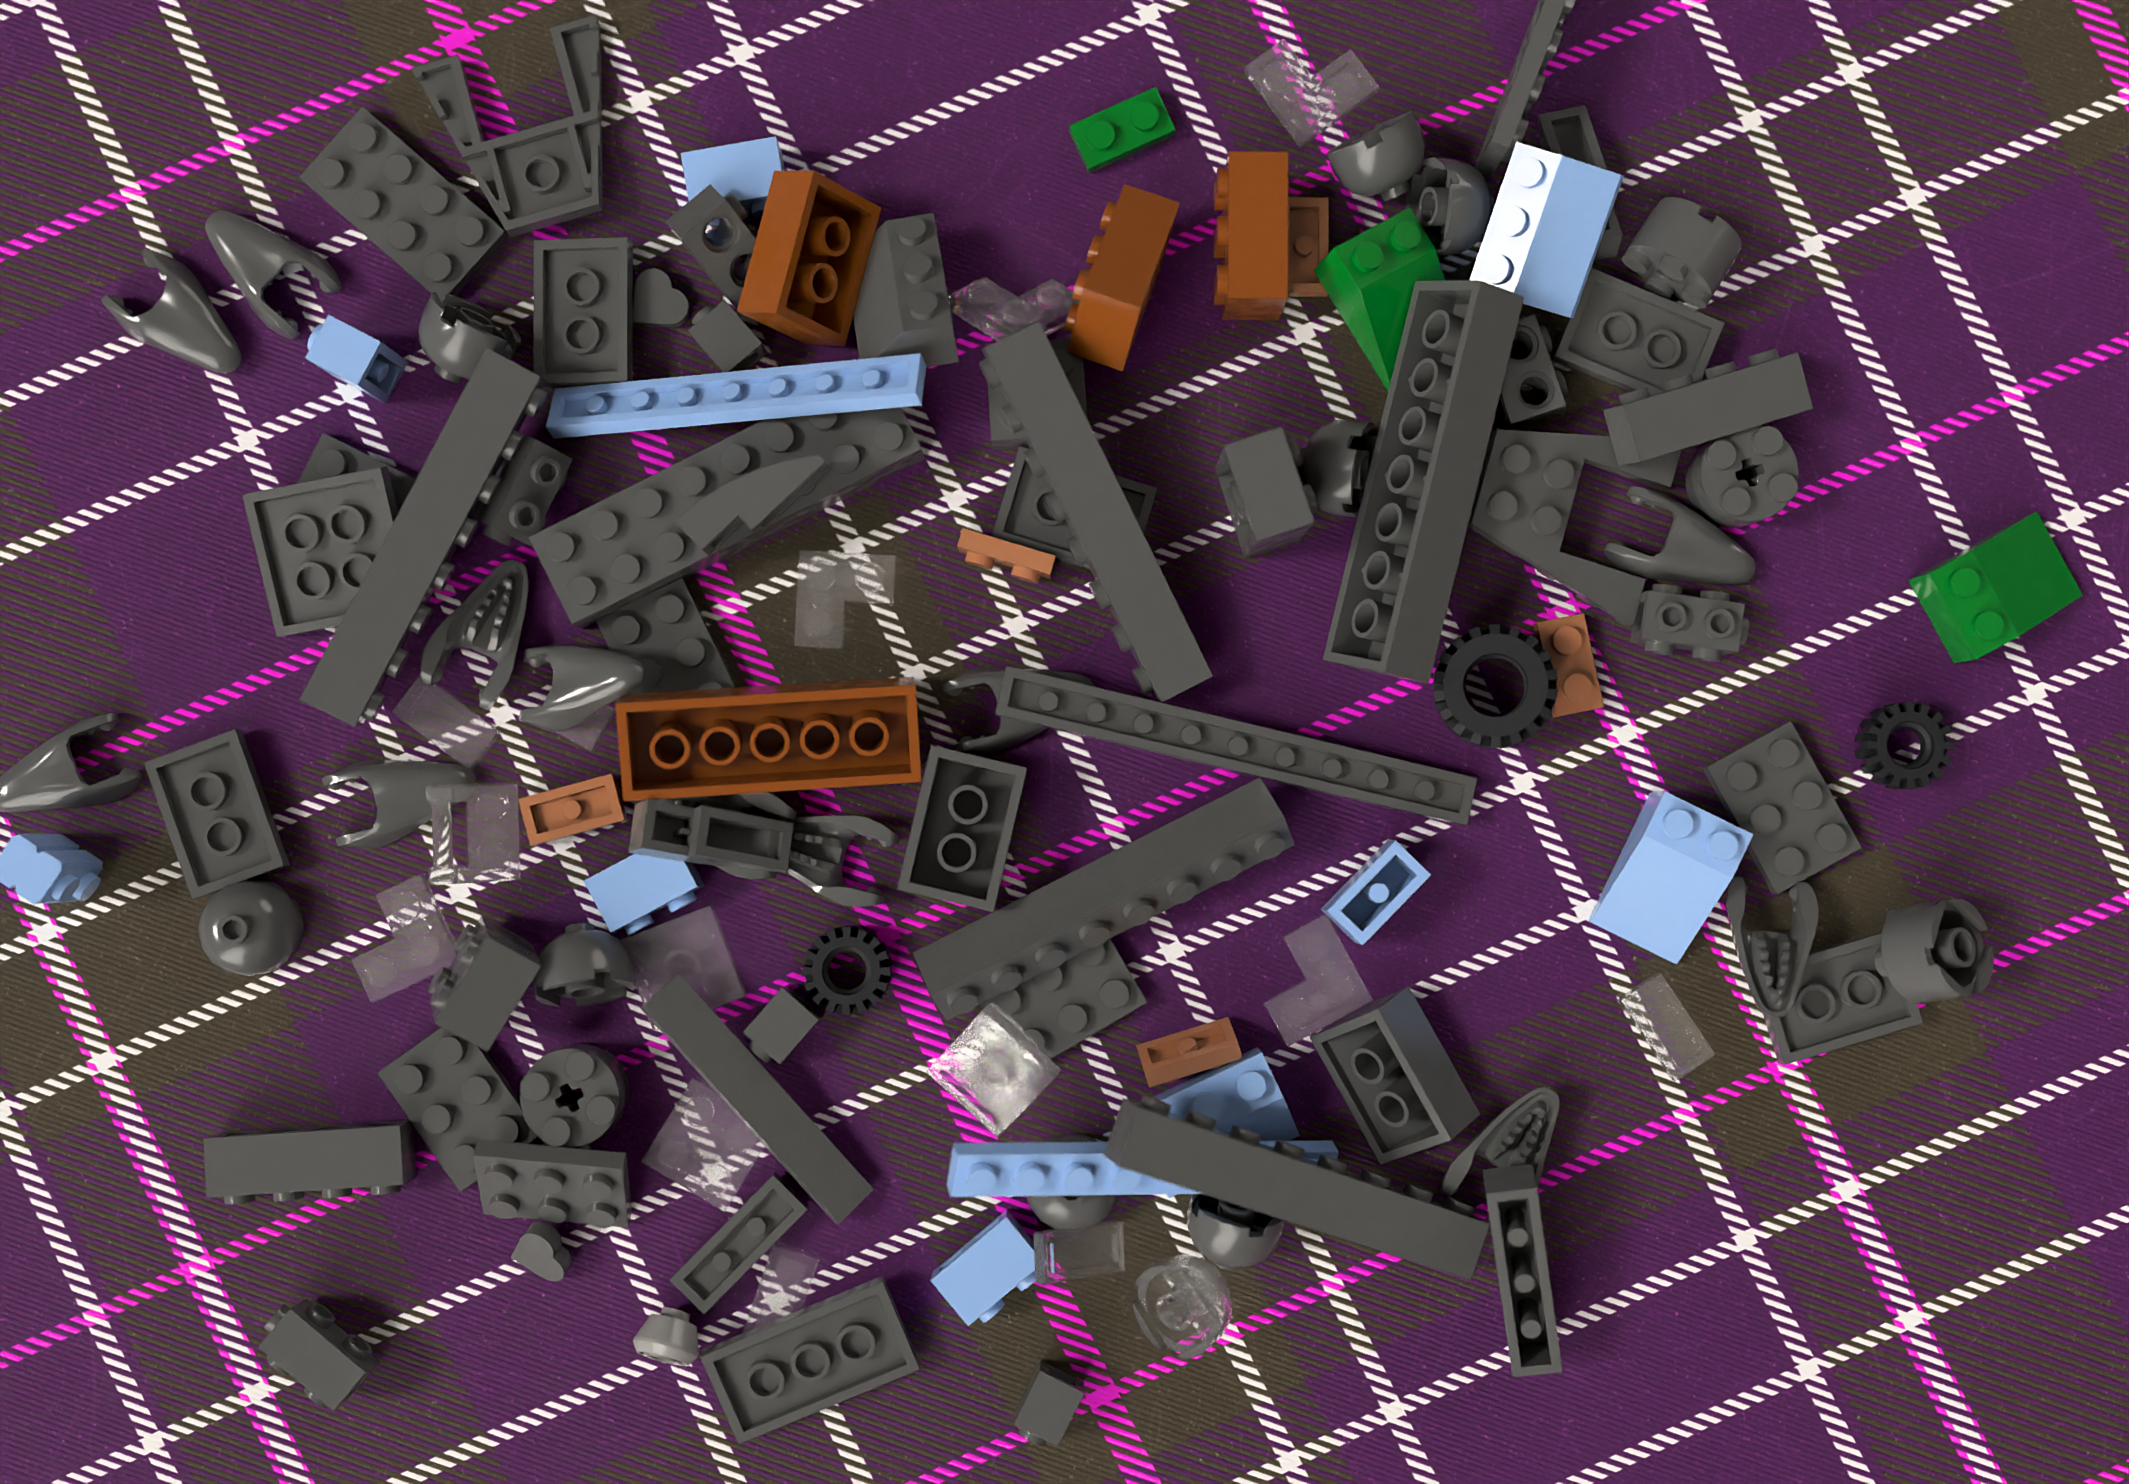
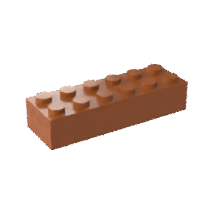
M914 677L625 694L618 698L615 703L623 801L921 782L917 697Z

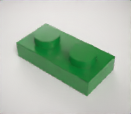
M1156 87L1069 125V133L1088 174L1173 137L1176 131Z

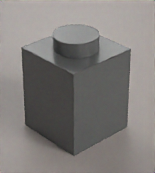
M725 300L717 306L712 303L700 310L692 320L694 326L688 330L694 341L721 372L749 370L768 354L761 341Z
M787 984L777 992L743 1031L751 1039L747 1046L766 1063L774 1059L778 1064H781L822 1019L823 1015Z
M1040 1360L1014 1412V1425L1020 1427L1019 1434L1037 1445L1044 1446L1047 1441L1058 1447L1084 1395V1382Z

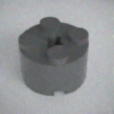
M1664 197L1645 220L1622 256V262L1647 281L1644 285L1646 291L1668 300L1673 296L1686 301L1696 308L1703 309L1707 306L1735 262L1742 248V241L1736 231L1719 216H1716L1712 223L1699 216L1698 213L1702 206L1682 198Z
M1759 425L1702 444L1694 455L1690 466H1688L1685 478L1687 495L1692 506L1704 518L1707 517L1726 528L1747 527L1778 513L1796 495L1798 489V463L1794 451L1779 430L1771 426ZM1735 472H1744L1747 481H1738Z
M1944 899L1890 909L1887 912L1882 930L1881 948L1876 951L1874 959L1879 974L1883 977H1889L1892 985L1901 996L1912 1004L1965 998L1974 993L1982 992L1986 989L1992 977L1994 954L1992 946L1984 947L1980 932L1988 931L1978 910L1963 899Z
M582 1043L567 1045L540 1058L533 1064L521 1081L520 1104L522 1114L530 1129L549 1146L565 1148L583 1146L595 1141L617 1125L623 1115L629 1097V1080L620 1061L606 1050ZM581 1088L584 1097L578 1101L571 1102L567 1093Z

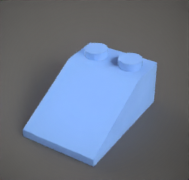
M1666 791L1650 792L1588 922L1677 964L1732 880L1753 834Z

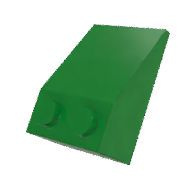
M1411 208L1334 247L1313 270L1387 391L1389 390L1415 281H1445L1436 249Z
M2037 511L1908 579L1954 664L1976 660L2021 636L2083 596Z

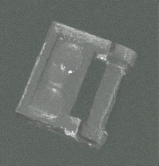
M516 782L427 785L426 801L431 802L433 837V866L428 869L429 883L448 885L520 880L518 784ZM466 801L468 865L454 866L452 802Z

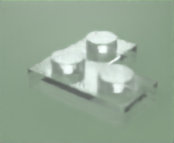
M1282 39L1245 66L1244 74L1300 148L1372 97L1379 89L1378 84L1351 49L1317 74L1311 76L1285 39Z
M986 277L973 281L971 284L949 294L951 312L996 341L1037 321L1040 322L1045 334L1048 335L1065 326L1072 303L1079 304L1080 301L1072 298V290L1053 279L1018 297Z
M799 550L794 647L844 650L846 603L894 605L897 557L895 555Z
M425 874L414 876L375 895L395 939L351 959L371 1003L378 1002L435 975L441 966L449 968L458 954L454 950L456 942Z
M1326 914L1315 918L1282 937L1305 980L1268 999L1263 1004L1288 1047L1373 1000Z

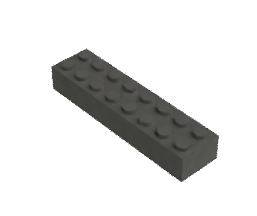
M1482 280L1415 281L1323 660L1367 672L1429 684L1524 297Z
M901 407L765 419L530 536L529 539L572 625L586 629L596 624L597 619L680 578L686 579L925 459V456ZM819 455L830 469L760 536H757L744 523L711 555H707L674 521L700 499L724 484L756 469L789 459Z

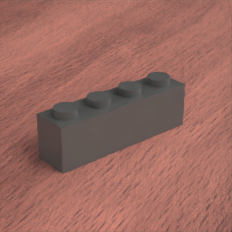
M1775 348L1748 356L1750 366L1736 370L1735 362L1732 361L1705 369L1707 379L1693 383L1692 376L1689 374L1662 382L1664 392L1650 396L1648 387L1619 395L1621 405L1603 410L1618 466L1649 460L1813 409L1799 353L1779 357L1778 350Z
M410 1120L220 1132L203 1138L206 1198L224 1197V1204L226 1205L254 1202L255 1194L273 1193V1201L298 1200L304 1198V1191L322 1190V1198H338L350 1196L353 1194L352 1188L371 1187V1195L393 1194L401 1192V1185L417 1178L414 1125Z
M1533 1165L1483 1169L1512 1376L1521 1377L1561 1373L1563 1370Z

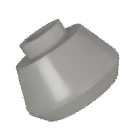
M662 1307L661 1314H651L634 1336L633 1343L636 1352L660 1362L689 1366L699 1355L697 1326L689 1323L691 1316L689 1313Z

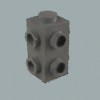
M524 435V440L513 460L510 462L504 458L495 475L501 478V483L493 499L488 505L481 502L473 516V519L486 525L482 534L507 546L510 545L513 538L531 546L532 543L529 537L540 532L544 527L546 513L556 493L564 486L567 479V470L573 459L532 437Z
M1653 584L1652 591L1648 590L1641 593L1635 621L1632 625L1630 642L1645 644L1644 652L1674 655L1675 648L1692 651V659L1721 662L1722 655L1739 652V645H1744L1746 642L1749 620L1748 617L1743 616L1745 604L1729 602L1730 594L1700 591V597L1681 595L1682 587L1667 584Z
M305 1299L292 1308L284 1305L265 1325L264 1329L269 1332V1335L258 1348L267 1354L266 1359L272 1368L281 1374L291 1375L305 1387L304 1392L311 1401L322 1407L328 1406L334 1411L352 1396L380 1361L371 1354L373 1350L363 1338L356 1334L348 1335L334 1323V1315L322 1304L317 1302L310 1303Z

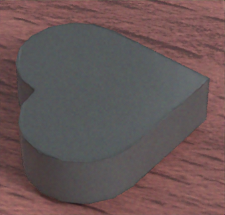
M653 268L643 271L637 277L635 283L633 324L638 326L676 328L686 323L691 314V306L686 296L681 291L674 289L671 279L662 270Z
M534 1222L528 1227L510 1257L540 1277L553 1282L560 1281L571 1268L573 1262L570 1253L562 1246V1239L558 1231L553 1226L544 1222Z

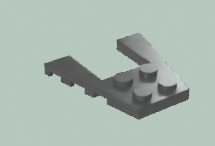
M596 15L550 28L574 116L488 141H484L465 68L458 55L412 68L415 77L424 89L429 101L444 123L456 147L468 164L476 181L510 237L603 211L601 27Z
M1514 430L1491 431L1468 527L1514 557L1519 556L1538 568L1537 571L1550 580H1556L1577 593L1576 596L1592 607H1598L1613 616L1620 625L1632 626L1646 579L1560 552L1583 464L1586 463L1661 489L1670 488L1681 450L1642 462L1618 466L1610 436Z

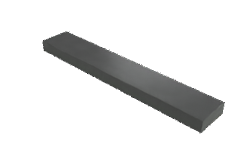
M676 974L640 1007L835 1224H840L874 1190L680 974Z

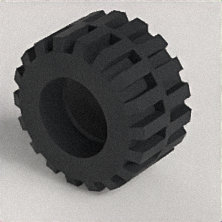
M1489 624V627L1479 629L1478 626L1468 630L1467 634L1461 637L1458 636L1451 642L1449 648L1443 652L1433 680L1435 704L1445 725L1451 732L1453 731L1458 735L1461 740L1478 745L1481 748H1507L1529 739L1548 720L1557 699L1558 677L1556 669L1553 668L1551 663L1552 658L1547 649L1543 650L1535 637L1532 635L1527 636L1520 632L1521 629L1513 626L1506 628L1500 627V624ZM1502 659L1508 661L1522 675L1524 681L1522 700L1514 710L1500 716L1485 715L1477 711L1467 698L1465 691L1467 676L1473 667L1484 660Z

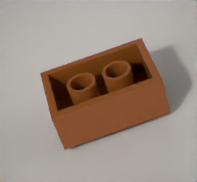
M1229 151L1225 167L1217 168V179L1214 181L1213 209L1214 211H1222V216H1217L1216 229H1214L1213 258H1222V264H1217L1216 276L1213 279V305L1222 306V320H1279L1288 299V152Z
M774 171L737 312L804 344L845 347L881 207L816 171Z
M1124 184L1117 203L1108 200L1099 229L1106 232L1105 234L1094 235L1086 259V263L1092 265V267H1087L1086 270L1081 269L1073 290L1072 298L1079 300L1080 303H1072L1064 326L1065 331L1072 333L1067 353L1123 371L1160 273L1180 202Z

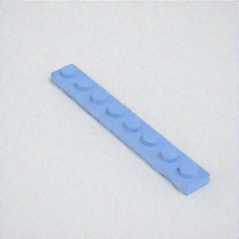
M921 353L556 388L554 389L546 428L552 437L557 439L919 406L922 404L926 364Z
M1259 1141V1143L1274 1147L1276 1141ZM1284 1141L1304 1149L1303 1157L1318 1162L1320 1154L1335 1159L1338 1157V1150L1333 1141ZM1108 1142L953 1143L947 1180L950 1197L1202 1193L1118 1167L1104 1156Z

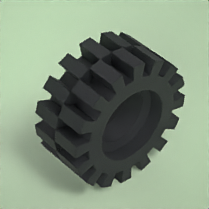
M1914 702L1894 703L1873 710L1869 713L1872 717L1863 719L1859 727L1864 729L1863 732L1855 734L1854 742L1861 743V750L1854 751L1856 759L1862 758L1865 763L1860 766V769L1864 774L1871 773L1873 775L1870 779L1876 784H1885V788L1916 789V787H1925L1932 784L1930 780L1939 779L1944 774L1941 770L1942 766H1950L1953 759L1946 756L1947 750H1954V741L1947 742L1946 734L1952 733L1949 725L1940 724L1939 721L1944 717L1939 712H1929L1931 706L1923 703L1914 704ZM1899 727L1912 730L1920 741L1919 755L1913 762L1907 765L1894 761L1887 749V741L1890 734Z
M859 926L837 927L819 936L813 942L811 948L807 950L804 957L806 958L805 965L802 969V975H805L806 979L804 985L806 990H810L814 998L812 999L818 1005L822 1004L826 1007L825 1010L832 1013L839 1012L842 1015L860 1013L875 1005L888 990L887 988L893 974L891 973L892 958L889 957L888 948L885 943L881 942L872 931L862 929L863 927ZM853 951L864 959L867 973L864 981L858 987L845 989L835 984L832 980L829 967L833 957L839 952Z

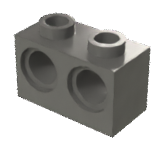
M709 185L665 222L722 294L737 308L759 229L756 228L752 232L749 231L743 223V220L749 215L732 193H728L723 197ZM721 218L719 226L714 231L706 233L707 226L713 220ZM747 254L744 263L733 268L737 258Z
M1535 314L1519 319L1514 340L1519 341L1525 348V359L1516 360L1509 356L1507 372L1503 380L1496 409V416L1501 430H1509L1554 415L1566 406L1564 399L1568 397V390L1565 379L1559 370L1554 371L1548 354L1552 352L1551 338L1546 327L1538 325ZM1530 384L1539 390L1541 395L1539 405H1529L1522 399L1520 395L1521 385Z

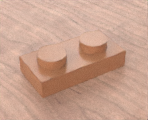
M1288 197V297H1326L1328 293L1313 270L1329 254L1328 197Z
M962 528L957 545L959 552L966 554L965 562L992 570L994 562L1012 567L1011 576L1032 583H1039L1040 576L1051 579L1056 563L1055 555Z
M1584 613L1533 624L1536 639L1539 641L1538 644L1544 651L1547 649L1552 658L1553 668L1557 672L1558 693L1552 709L1553 718L1603 708L1604 704Z
M613 773L518 799L530 846L540 845L628 820L616 774Z
M1228 1017L1136 1045L1149 1088L1163 1083H1173L1182 1077L1208 1069H1218L1230 1062L1243 1059Z

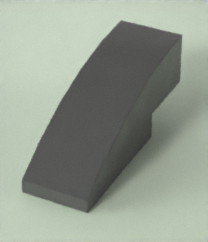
M1585 105L1538 115L1537 121L1542 150L1607 170ZM1612 208L1594 261L1617 256L1623 235L1614 208Z
M819 455L789 459L759 468L724 484L700 499L674 521L707 555H711L744 523L757 536H760L830 469Z
M647 799L635 804L628 853L721 867L787 872L794 823L703 805L692 808Z

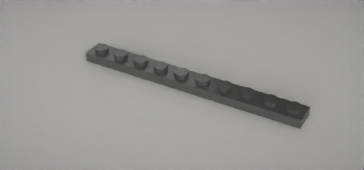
M1009 666L1005 668L995 710L996 716L1258 778L1261 777L1275 782L1462 826L1468 824L1477 778Z

